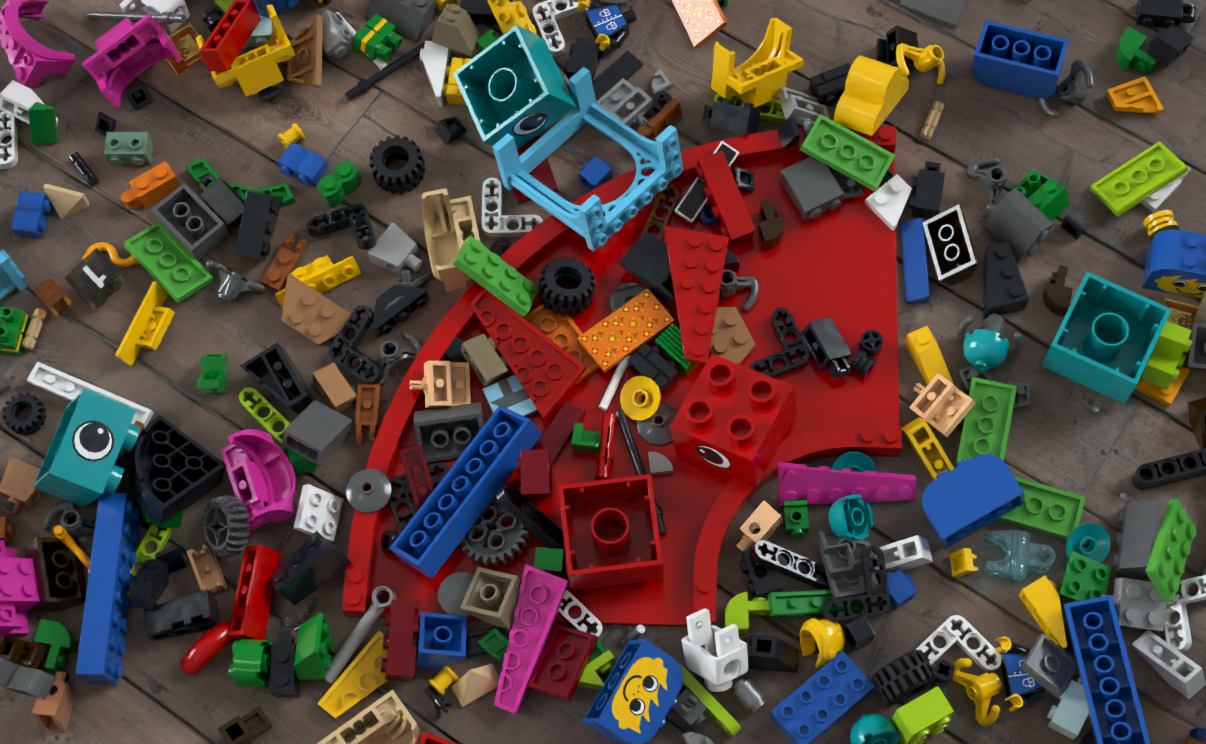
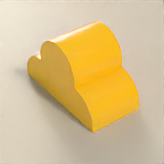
M862 55L858 56L847 75L845 91L838 101L833 121L844 127L873 136L908 91L909 79L902 76V69Z

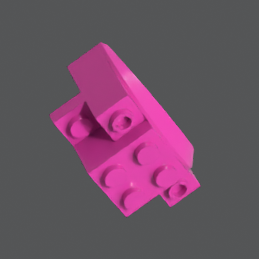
M147 14L135 24L127 17L95 40L99 51L85 60L82 65L96 80L100 91L114 107H120L123 91L140 73L163 59L172 57L179 63L182 57L167 32L150 14Z
M0 540V639L3 637H25L29 634L26 611L40 602L33 558H17L16 548H5L4 540Z

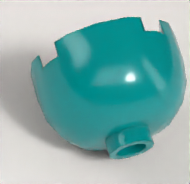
M976 329L973 334L966 333L963 353L966 360L977 370L986 371L987 369L996 368L1004 362L1010 343L1007 338L1004 340L999 338V333Z
M846 495L837 499L830 507L828 514L830 528L839 538L842 536L853 540H862L868 537V529L873 527V514L868 502L864 503L860 499L862 498L861 495Z
M864 714L860 716L850 732L851 744H897L900 738L890 719L880 714Z

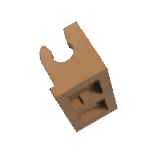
M334 362L313 373V385L329 408L342 413L354 406L352 401L357 399V395Z
M202 545L203 549L196 552L194 549L186 551L201 591L207 589L212 596L229 590L217 557L213 551H210L208 545Z

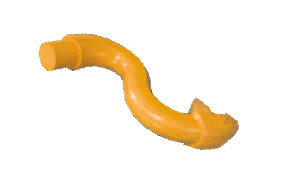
M105 242L91 245L82 257V260L89 264L98 253L107 251L111 261L119 267L139 264L132 255L127 259L120 258L116 248Z
M60 525L55 526L54 533L56 537L88 568L89 573L91 558L79 547L65 528Z

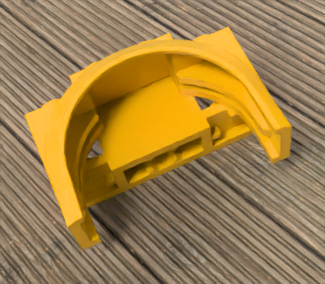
M273 5L266 6L272 21V33L268 42L259 48L236 57L227 71H211L219 89L231 86L234 82L238 81L247 97L255 95L267 87L276 86L284 80L277 63L288 61L291 57L295 56V53ZM199 35L196 37L199 49H201L205 40Z
M771 18L766 35L759 48L748 60L734 68L736 53L734 51L730 52L717 41L714 44L711 89L724 98L734 94L744 102L752 103L753 108L778 98V90L781 86L786 87L787 74L803 67L804 59L789 50L792 28L778 18Z

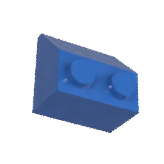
M420 612L415 667L439 669L464 660L466 657L467 616Z

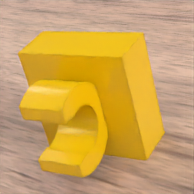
M962 548L949 554L952 577H962L978 570V567L973 565V560L977 556L972 554L970 548Z

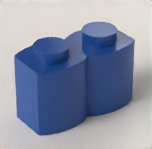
M290 143L278 161L281 173L287 177L293 176L298 178V181L305 186H316L329 167L325 158L295 143Z
M20 191L11 230L16 236L42 237L43 232L47 229V220L45 218L52 208L51 200L46 193Z

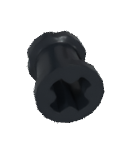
M938 660L934 664L933 669L937 677L931 684L936 687H943L953 677L954 667L949 661Z

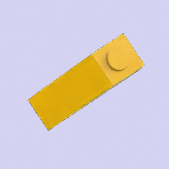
M928 326L907 334L904 345L926 384L928 385L937 373L953 383L940 348Z
M918 417L902 427L904 436L933 480L942 471L955 469L926 420Z
M1045 575L1023 588L1018 596L1045 635L1065 650L1067 641L1060 598L1057 593L1058 588Z

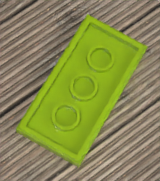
M1159 141L1092 184L1090 191L1118 217L1188 172V167Z

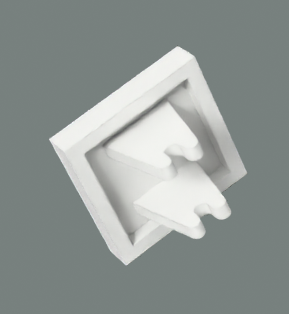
M310 484L303 485L294 529L308 535H313L317 530L329 542H334L343 499Z

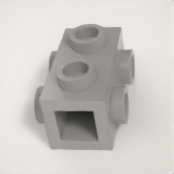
M325 10L320 15L323 17L322 48L327 55L340 59L352 49L351 35L346 30L341 15Z

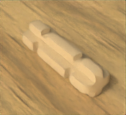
M938 101L933 103L920 134L922 138L926 140L931 139L944 109L943 103Z
M35 309L25 334L26 337L21 344L22 347L29 350L34 348L35 339L38 338L43 325L42 321H44L47 314L45 310Z

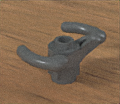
M1078 59L1072 63L1070 75L1056 87L1055 93L1052 96L1039 98L1042 110L1053 119L1058 118L1059 113L1049 106L1048 99H1064L1071 103L1079 104L1087 98V89L1081 84V70L1086 79V87L1092 88L1094 86L1092 70L1083 60Z
M996 157L979 159L970 164L966 169L967 176L978 180L983 186V190L989 198L986 210L990 214L998 204L999 193L1004 188L1007 175L1004 169L998 166L991 167L988 171L978 168L987 165H998L999 159Z
M213 260L206 262L208 268L219 271L221 283L217 290V296L228 302L233 303L234 300H237L240 292L254 290L263 293L266 290V287L259 282L251 280L245 282L242 280L243 275L233 270L230 272L227 266Z
M724 269L719 295L731 297L737 290L749 287L751 289L749 298L742 306L744 311H749L758 298V280L752 276L739 277L736 276L734 271Z
M998 314L989 315L988 318L984 319L983 325L976 328L997 332L1002 340L1006 338L1004 335L1005 320ZM971 315L963 319L958 326L957 338L961 343H964L967 327L975 320ZM1020 332L1014 334V347L1011 349L1009 345L1005 359H1014L1020 354L1023 348V338Z
M406 330L401 332V336L414 345L415 351L401 348L398 343L392 340L386 341L380 346V357L382 359L380 368L383 371V378L378 384L384 385L387 382L389 373L401 364L415 360L423 345L414 334ZM367 368L364 370V372L368 373L371 377H374V374L371 370Z
M66 500L50 510L43 524V529L49 531L57 515L64 511L60 524L72 538H80L85 534L94 536L95 524L90 523L82 514L78 513L75 510L74 503ZM93 545L83 550L88 556L92 554Z

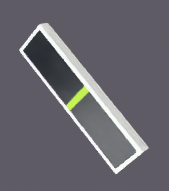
M721 141L714 153L723 150L730 167L740 152L724 141ZM698 176L674 210L677 215L691 224L708 200L703 190V187H705L703 179H699Z

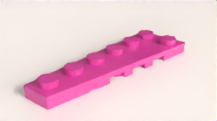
M778 462L779 506H783L784 501L807 500V505L833 504L837 499L851 494L861 495L862 498L860 499L863 502L916 500L915 475L877 473L874 471H864L862 473L852 472L851 469L844 468L842 470H832L824 466L812 468L806 467L803 464Z
M527 564L525 565L494 706L514 714L518 713L528 688L527 684L540 658L569 585L568 580Z

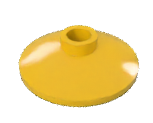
M636 376L629 379L623 386L620 394V404L624 413L633 420L643 421L651 418L657 412L661 403V393L656 382L646 376ZM645 395V396H646V400H645V402L643 403L642 397Z

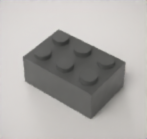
M185 183L151 209L157 221L197 261L202 259L230 235L225 223Z

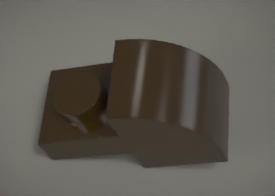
M767 199L760 201V214L763 221L759 222L758 233L764 250H769L780 243L785 226L784 216L778 217L775 206L771 207L770 201Z
M1059 265L1057 272H1052L1050 283H1046L1042 297L1044 304L1051 312L1065 317L1070 306L1073 288L1064 286L1068 267Z
M4 637L0 647V657L18 666L38 669L47 646L40 643L27 642L15 637Z
M259 706L241 718L240 716L235 717L219 727L218 731L227 744H252V740L270 730L272 724Z

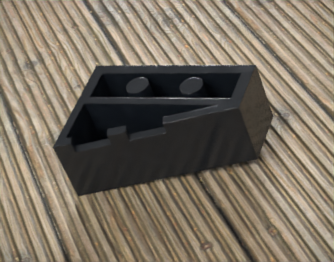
M247 191L235 255L257 260L266 259V256L270 253V242L282 204V196L260 191Z
M1009 241L987 245L983 262V319L988 318L991 314L1003 315L1025 310L1029 297Z
M275 343L240 365V367L296 414L305 410L314 401L289 354L279 343Z
M316 530L313 535L306 539L298 551L290 556L283 567L274 573L268 582L295 606L318 589L317 584L326 578L328 580L335 577L334 572L343 565L347 568L352 563Z
M207 589L165 603H156L150 610L143 609L146 636L151 641L211 630L220 623L218 603Z

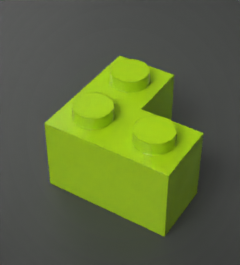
M1166 321L1141 380L1166 390L1170 382L1175 383L1180 372L1176 367L1181 368L1186 358V355L1182 353H1188L1192 344V340L1189 339L1192 330Z

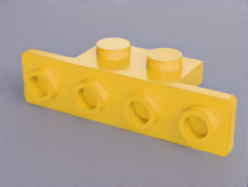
M487 0L503 35L516 25L537 35L536 28L531 23L527 9L521 1L510 3L509 0Z
M328 255L315 259L304 267H298L290 274L322 294L360 275L361 271L353 256L333 265ZM286 288L275 294L282 309Z
M152 282L115 354L117 358L129 366L133 365L141 348L157 350L175 314L170 308L162 307L168 293L158 282Z

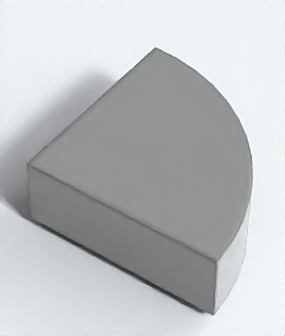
M661 69L654 74L651 82L653 95L672 88V83Z
M648 452L651 476L673 473L672 464L664 455L657 452Z
M688 732L682 734L686 744H714L709 737L700 733Z

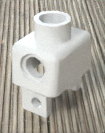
M124 0L119 4L122 12L137 13L143 8L147 13L162 14L163 12H173L174 14L185 15L187 19L190 16L184 0ZM157 22L165 31L171 34L182 24L173 23L168 25Z
M704 608L686 617L688 636L682 638L685 665L689 670L704 678L707 690L721 692L728 690L732 686L733 679L748 671L747 643L739 639L737 625L732 624L723 629L711 625L709 610Z

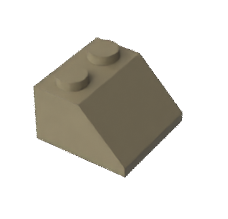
M447 3L437 20L431 42L471 56L477 45L476 40L480 38L481 34L467 10L462 9L456 4Z
M485 334L465 341L461 347V353L466 361L469 362L470 367L483 387L491 385L507 375V367H509L505 358L502 355L499 357L494 350L497 347L492 338H487Z
M478 567L460 609L490 625L511 629L515 617V608L519 599L521 579L516 575Z

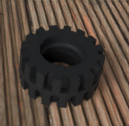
M18 393V397L13 395L11 401H6L7 407H3L4 413L2 417L6 425L16 434L20 435L22 433L24 436L28 435V432L34 434L35 429L38 431L41 429L40 424L44 425L45 421L43 418L47 417L46 409L34 395ZM26 407L32 408V414L28 419L17 421L16 417L21 409Z

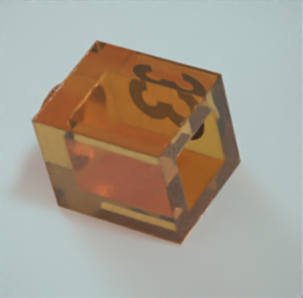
M51 277L41 282L34 290L38 298L55 317L72 304L69 297Z

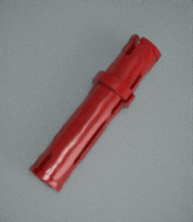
M606 413L602 416L599 453L596 454V460L598 461L596 480L610 479L611 463L614 461L612 449L617 417L614 414Z

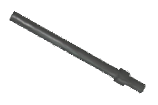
M89 11L87 14L89 19L121 21L127 17L131 21H139L147 14H150L156 22L168 25L185 23L187 20L185 15L174 14L173 12L155 14Z

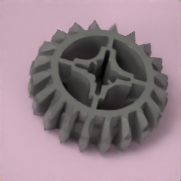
M222 495L221 497L212 498V501L207 504L208 508L204 509L205 517L202 518L204 521V526H202L204 528L203 536L206 537L205 544L209 545L210 551H213L214 555H219V557L236 556L242 550H245V544L249 542L247 537L251 535L249 532L251 525L248 521L250 516H247V508L244 507V502L240 501L238 497Z

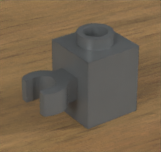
M687 688L678 697L677 703L670 710L690 729L695 725L700 727L707 719V707Z

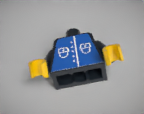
M575 0V2L579 3L577 5L579 11L585 8L586 23L596 40L595 43L601 44L599 49L602 52L607 49H619L629 36L628 24L637 21L634 10L631 9L622 13L616 3L606 4L591 0Z
M1006 636L996 638L995 641H998L1001 647L995 648V651L997 653L1006 652L1001 655L1002 662L1000 666L1007 696L1005 701H1008V703L1012 702L1013 704L1009 711L1013 712L1018 708L1032 707L1043 697L1047 689L1020 668L1030 649L1011 642Z

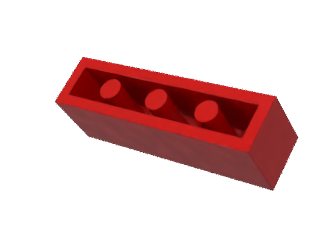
M234 0L199 52L209 71H227L261 21L252 0Z
M723 150L699 159L695 171L698 178L703 179L705 184L703 190L706 198L711 199L713 203L712 212L715 219H719L722 227H720L722 236L729 237L728 242L731 243L753 234L756 229Z
M263 545L245 547L227 636L238 640H264L275 589L268 581L279 568L280 552Z

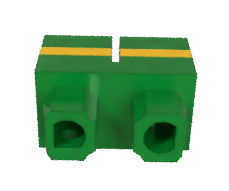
M375 14L353 36L352 50L357 53L365 52L372 61L377 57L386 61L392 51L388 46L398 49L402 44V37L395 33V25Z
M11 307L0 308V354L21 357L23 351L21 344L26 337L25 334L31 318L21 309H13Z

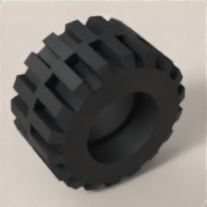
M395 135V138L389 136L386 137V141L380 140L378 142L379 146H374L373 153H370L369 164L379 187L382 186V189L386 192L390 190L392 194H396V191L403 194L404 190L407 189L409 192L412 191V187H417L420 184L419 180H423V173H425V164L420 147L416 146L415 141H409L406 136L400 138L399 135ZM395 160H405L408 162L403 168L398 170L387 168Z
M563 257L562 260L554 259L553 263H547L546 267L542 269L538 298H540L541 305H545L547 311L552 310V314L557 315L558 313L561 314V317H566V315L573 317L575 313L580 315L583 313V310L589 308L595 287L594 273H591L589 266L585 267L584 262H577V259L574 258L568 260L567 257ZM560 285H568L574 289H564Z
M914 650L883 666L872 676L870 681L884 704L889 706L900 703L920 692L935 680L937 674L923 651Z

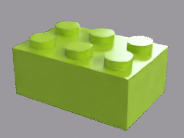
M939 686L898 708L891 722L900 735V744H923L928 735L931 734L933 738L945 731L944 728L951 721L950 717L954 710Z

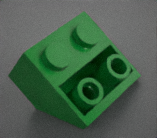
M1034 170L1011 190L1017 189L1051 222L1070 205L1066 186Z
M318 613L299 627L294 669L298 680L326 679V672L331 668L329 650L333 649V637L329 636L330 625L329 622H325L323 613Z

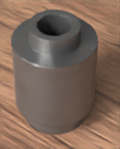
M741 679L733 686L735 691L732 695L747 712L750 711L754 715L767 703L764 699L765 695L751 679L747 681Z

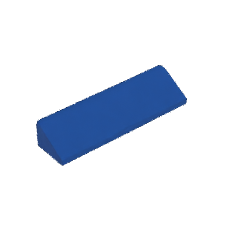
M923 218L900 223L906 303H928L930 298Z

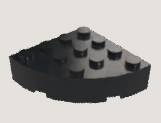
M159 414L148 423L137 441L131 468L132 490L145 514L160 527L220 485L226 466L216 456Z

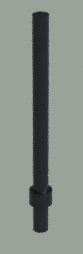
M425 42L368 79L364 78L359 81L356 87L345 93L348 100L353 99L362 92L366 93L371 89V86L419 56L421 48L424 49Z
M623 410L618 411L615 415L617 416L637 476L646 475ZM654 496L659 535H664L667 533L662 518L664 514Z

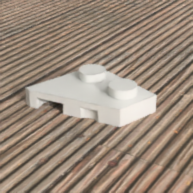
M896 174L867 197L865 204L894 231L912 188Z

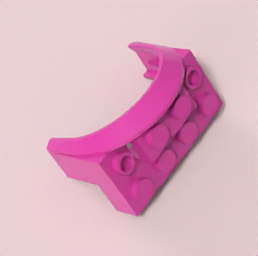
M7 0L0 13V41L20 84L28 88H38L44 75H67L75 61L74 54L55 51L43 46L26 32L19 18L41 19V13L49 1Z

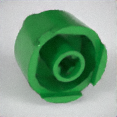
M258 639L234 641L232 646L234 657L233 664L229 667V677L234 678L238 686L267 688L269 686L267 681L271 679V645H274L271 640Z

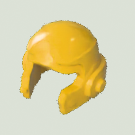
M815 618L805 621L800 629L802 656L812 655L816 650L815 642H817L819 654L815 666L816 668H822L843 651L846 637L839 623L828 619L817 620Z

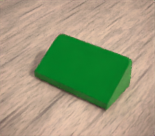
M35 102L28 110L32 143H57L58 133L55 107Z

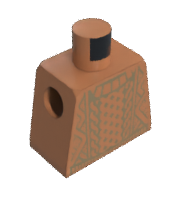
M12 457L9 459L0 484V493L8 498L3 510L15 515L21 504L30 508L37 504L45 493L33 488L40 471L39 468Z
M58 671L55 674L56 680L46 699H36L32 714L44 730L67 732L74 693L68 685L70 675L66 672Z

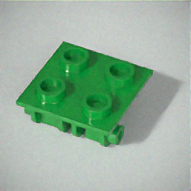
M1071 550L1059 594L1075 601L1101 597L1102 594H1106L1112 568Z

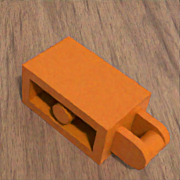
M164 161L129 181L132 188L123 192L121 199L128 209H133L140 204L146 209L170 195L181 185L168 163Z

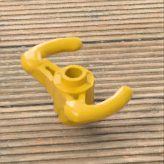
M904 43L897 46L896 61L898 67L902 69L904 77H907L910 73L904 60L905 55L914 60V66L921 72H927L937 66L938 76L936 82L939 85L944 83L946 69L943 60L944 52L940 46L929 45L926 48H916Z
M969 658L956 660L952 664L954 672L951 679L963 685L969 698L974 700L976 721L981 726H989L995 723L999 717L1000 707L993 705L988 716L987 712L991 697L997 695L1002 689V682L999 676L995 673L988 674L987 672L980 676L960 672V668L970 667L972 660Z

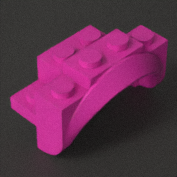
M246 429L229 435L230 445L221 449V453L235 496L244 502V507L247 508V516H250L248 520L251 525L249 531H253L269 521L281 524L295 516L297 508L294 502L296 495L294 469L284 451L274 443L272 435L257 429Z

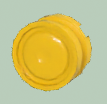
M1172 210L1158 211L1144 219L1145 222L1143 224L1145 229H1148L1147 234L1151 240L1160 231L1178 230V224L1173 220Z

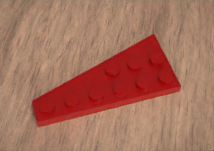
M664 226L684 359L686 362L705 365L710 352L729 237Z
M483 288L470 303V306L545 420L587 368Z

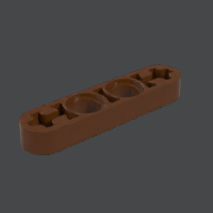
M667 185L663 191L659 192L641 236L646 231L648 232L650 228L655 227L660 230V233L655 237L662 240L664 226H668L679 201V190L677 187ZM669 193H673V196L670 197L668 204H666V195H668ZM663 209L667 211L668 215L664 218H659L656 216V212Z

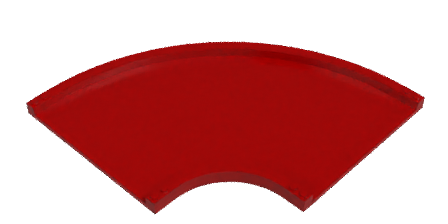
M880 126L873 136L847 128L894 154L896 126ZM803 127L798 128L800 134L798 146L786 149L782 148L778 130L737 136L681 151L683 171L667 185H673L679 190L678 206L697 178L695 167H697L698 160L712 155L721 141H724L740 152L730 166V170L737 167L753 171L755 190L740 193L756 231L734 242H728L727 248L740 262L739 271H735L736 276H752L758 280V298L749 311L743 310L742 306L748 300L751 289L748 287L737 290L731 297L719 295L717 307H736L755 342V348L744 358L741 366L749 368L752 363L784 351L771 323L772 313L777 308L789 310L800 333L809 322L831 317L851 353L846 359L849 366L860 352L859 344L862 334L868 330L878 331L883 337L881 351L877 356L869 357L875 358L877 363L865 378L860 376V372L857 370L853 371L852 369H850L849 375L833 378L828 369L820 371L809 351L810 356L806 366L775 378L794 386L797 414L757 486L676 453L673 441L660 446L647 443L638 433L637 420H633L625 414L646 474H651L648 452H657L664 455L673 467V473L651 476L654 496L658 506H661L664 514L662 518L667 529L666 534L659 535L663 560V580L583 589L582 593L576 590L571 591V588L567 587V590L602 625L638 626L641 624L643 626L687 627L686 617L706 608L710 613L711 625L716 626L717 568L724 540L743 506L758 490L778 476V462L805 464L819 459L839 457L848 452H860L874 457L900 456L902 450V427H900L896 229L892 231L865 204V199L875 191L862 184L863 197L843 199V203L837 209H829L816 219L810 218L804 221L780 181L781 170L811 157L800 151L807 137ZM893 159V161H892V163L890 164V166H889L888 169H889V170L894 174V176H895L894 159ZM827 166L830 171H832V172H838V171H836L835 169H833V168ZM636 169L602 184L571 203L581 206L593 194L600 198L601 205L616 200L632 185ZM647 169L643 171L641 174L644 176H649L655 170ZM881 181V183H880V185L878 186L877 189H879V188H880L881 186H883L885 183H884L883 181ZM659 193L652 198L649 204L644 205L635 217L629 219L618 232H615L607 239L603 246H600L594 252L588 248L584 237L551 215L514 243L500 258L508 265L514 267L525 278L531 280L538 288L542 269L546 267L547 263H553L554 259L562 260L563 257H567L568 260H572L574 258L577 259V262H584L585 267L589 266L591 273H594L595 287L591 304L580 315L575 313V316L571 317L581 332L585 333L612 314L610 311V297L618 286L625 283H637L647 288L618 263L639 240ZM669 193L668 195H666V204H668V201L670 197L673 196V193ZM711 199L707 200L692 224L675 212L668 224L669 227L686 230L696 229L698 232L722 236L720 220L715 219L709 222L714 219L712 214H708L707 220L705 219L706 214L713 213L712 211L706 212L703 216L704 221L702 219L703 213L707 210H712V207H714ZM769 199L771 207L775 206L778 217L784 216L785 226L780 243L769 250H764L758 233L759 222L763 221L760 214V201ZM663 209L656 212V216L659 218H664L668 215L667 211ZM653 227L650 228L648 232L654 236H657L660 233V230L658 228ZM664 235L662 241L666 243V238ZM476 281L461 295L440 321L413 361L385 414L365 469L381 471L389 480L406 474L399 449L417 444L414 412L437 409L425 408L423 389L410 390V380H423L424 363L427 361H448L445 358V352L455 337L460 338L464 342L481 334H485L487 338L490 337L470 306V303L484 288ZM560 285L564 289H574L568 285ZM538 291L529 312L541 305ZM651 292L672 316L675 324L680 327L675 298L667 305ZM779 315L777 321L780 320L784 329L786 328L785 318ZM787 333L784 336V339L790 343L797 339L793 333ZM659 335L654 337L646 344L650 347L655 346V340L659 337ZM494 349L500 357L502 354L500 353L499 349ZM796 353L795 358H799L801 361L804 355ZM662 354L661 357L668 361V358ZM776 360L773 362V367L780 370L785 367V363L782 360ZM618 364L605 373L599 368L573 385L545 420L540 413L527 417L542 433L531 450L535 449L565 401L585 411V415L580 421L584 425V430L601 432L603 414L615 415L616 412L622 410L620 404L621 390L629 379L637 375L627 365L607 411H603L598 407ZM699 364L687 376L678 369V379L661 396V403L671 405L678 412L705 365ZM469 365L471 404L481 402L485 425L492 416V412L481 388H483V385ZM510 366L507 367V369H508L507 375H505L504 377L500 378V379L497 380L496 382H498V381H500V380H502V379H505V378H507V377H509V376L514 375V373H513V371L511 370ZM645 395L642 397L643 403H644L645 400H646V396H645ZM617 417L612 449L614 461L611 463L610 479L637 476ZM657 418L655 420V423L661 424L663 422L661 418ZM572 435L552 465L553 493L523 494L562 531L558 485L597 481L595 479L598 463L596 454L572 452ZM458 458L427 462V465L438 462L443 463L449 471ZM516 468L504 485L511 484L521 492ZM440 469L436 470L435 475L441 478L443 472ZM394 485L392 491H394L396 498L399 499L401 498L397 485ZM365 486L364 491H370L372 486ZM410 496V500L416 514L417 509L414 503L413 496ZM389 502L381 510L373 513H362L355 510L347 559L352 564L345 570L342 611L346 617L362 618L373 603V591L379 586H386L395 591L397 600L421 602L418 619L420 612L447 614L442 610L438 601L439 587L447 576L457 572L475 575L477 568L480 567L516 575L522 581L525 565L534 567L536 547H548L528 530L531 538L524 539L528 544L527 546H520L522 554L515 552V560L508 557L506 565L499 561L498 567H495L492 562L489 567H486L483 562L478 565L475 559L471 561L463 552V547L458 544L431 579L402 562L395 554L382 551L381 538L386 530L397 531L400 535ZM401 504L397 508V513L400 515H405L409 511V506L406 504ZM409 519L405 521L406 526L409 523ZM513 522L509 523L506 527H510ZM499 542L495 547L500 546L502 542ZM565 554L562 570H565L568 574ZM547 572V573H550V574L556 576V574H557L558 572ZM388 591L380 595V602L382 604L389 601L390 595ZM563 598L562 603L564 604V606L560 608L564 611L567 604L572 602L573 599L569 598L567 602ZM574 605L570 607L568 613L572 619H577L581 616L582 610L579 606ZM385 609L379 618H385V612H389L390 609ZM560 612L557 613L553 622L554 624H572ZM586 614V616L584 617V619H583L581 622L577 623V624H582V623H584V624H589V625H598L596 622H595L594 624H590V623L586 620L587 618L590 617L588 614ZM474 616L467 617V621H482Z

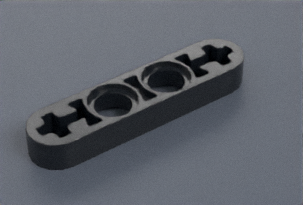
M506 484L497 491L496 497L498 502L548 548H565L563 531L529 499L521 494L517 488L511 484Z
M759 540L750 549L751 558L758 564L821 590L829 587L824 565L765 540ZM779 555L786 559V566L779 563ZM799 564L806 567L807 574H802L799 571Z

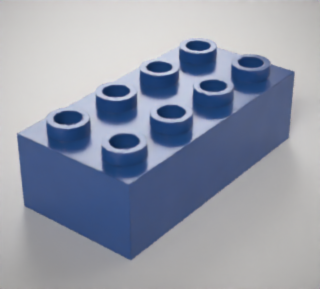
M841 651L771 711L770 718L793 744H813L869 696L874 689V685L851 659Z

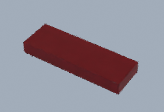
M565 401L534 450L549 449L551 466L573 434L574 423H580L585 415V411Z
M421 443L399 449L417 511L434 491Z

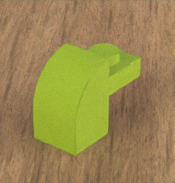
M747 592L734 596L726 606L725 627L735 624L738 626L739 635L748 634L749 616H771L769 602L766 601V598L761 597L748 601Z

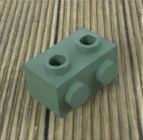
M149 132L106 133L104 155L109 164L115 166L123 164L137 166L151 164L153 140Z

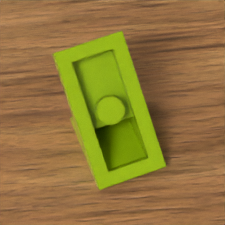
M610 650L586 665L578 686L601 690L604 683L598 674H606L614 667L613 664L615 663V658Z

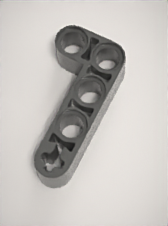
M0 657V686L23 696L41 700L46 699L56 677L38 669L18 666Z

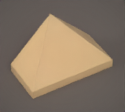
M44 184L43 186L61 220L87 208L90 204L84 193L49 184Z
M488 664L469 670L451 688L464 708L497 689L500 677L493 664Z

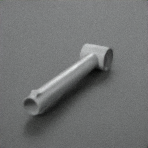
M379 586L373 591V603L333 658L331 668L326 672V681L331 684L337 681L338 675L383 611L390 609L392 600H397L394 590L386 586ZM388 591L390 595L389 601L382 604L380 602V595Z

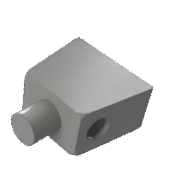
M393 222L377 240L376 245L368 251V256L373 264L399 275L407 267L417 272L423 264V261L416 257L419 253L417 244Z

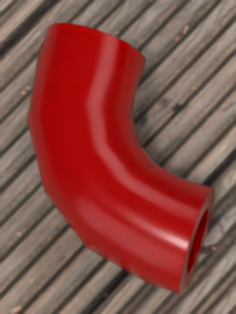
M222 621L213 627L186 652L180 661L181 668L190 675L199 674L216 654L236 640L227 636L230 622Z

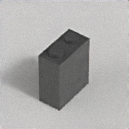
M806 158L781 170L780 181L804 221L810 218L816 219L823 212L829 209L835 210L843 203L844 192L826 164L815 158Z
M1015 189L1003 196L983 225L1000 242L1009 241L1013 254L1021 260L1026 256L1032 257L1039 250L1038 244L1049 237V230L1054 224L1021 192Z
M314 400L284 430L282 446L321 466L350 435L352 419Z

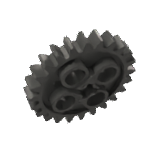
M494 497L459 544L463 547V552L471 561L475 559L478 565L483 562L486 567H489L492 562L495 567H498L499 561L506 565L508 557L515 560V552L522 554L520 546H527L528 544L524 539L531 538L528 529ZM513 522L510 527H506L509 523ZM499 542H502L500 546L495 547Z

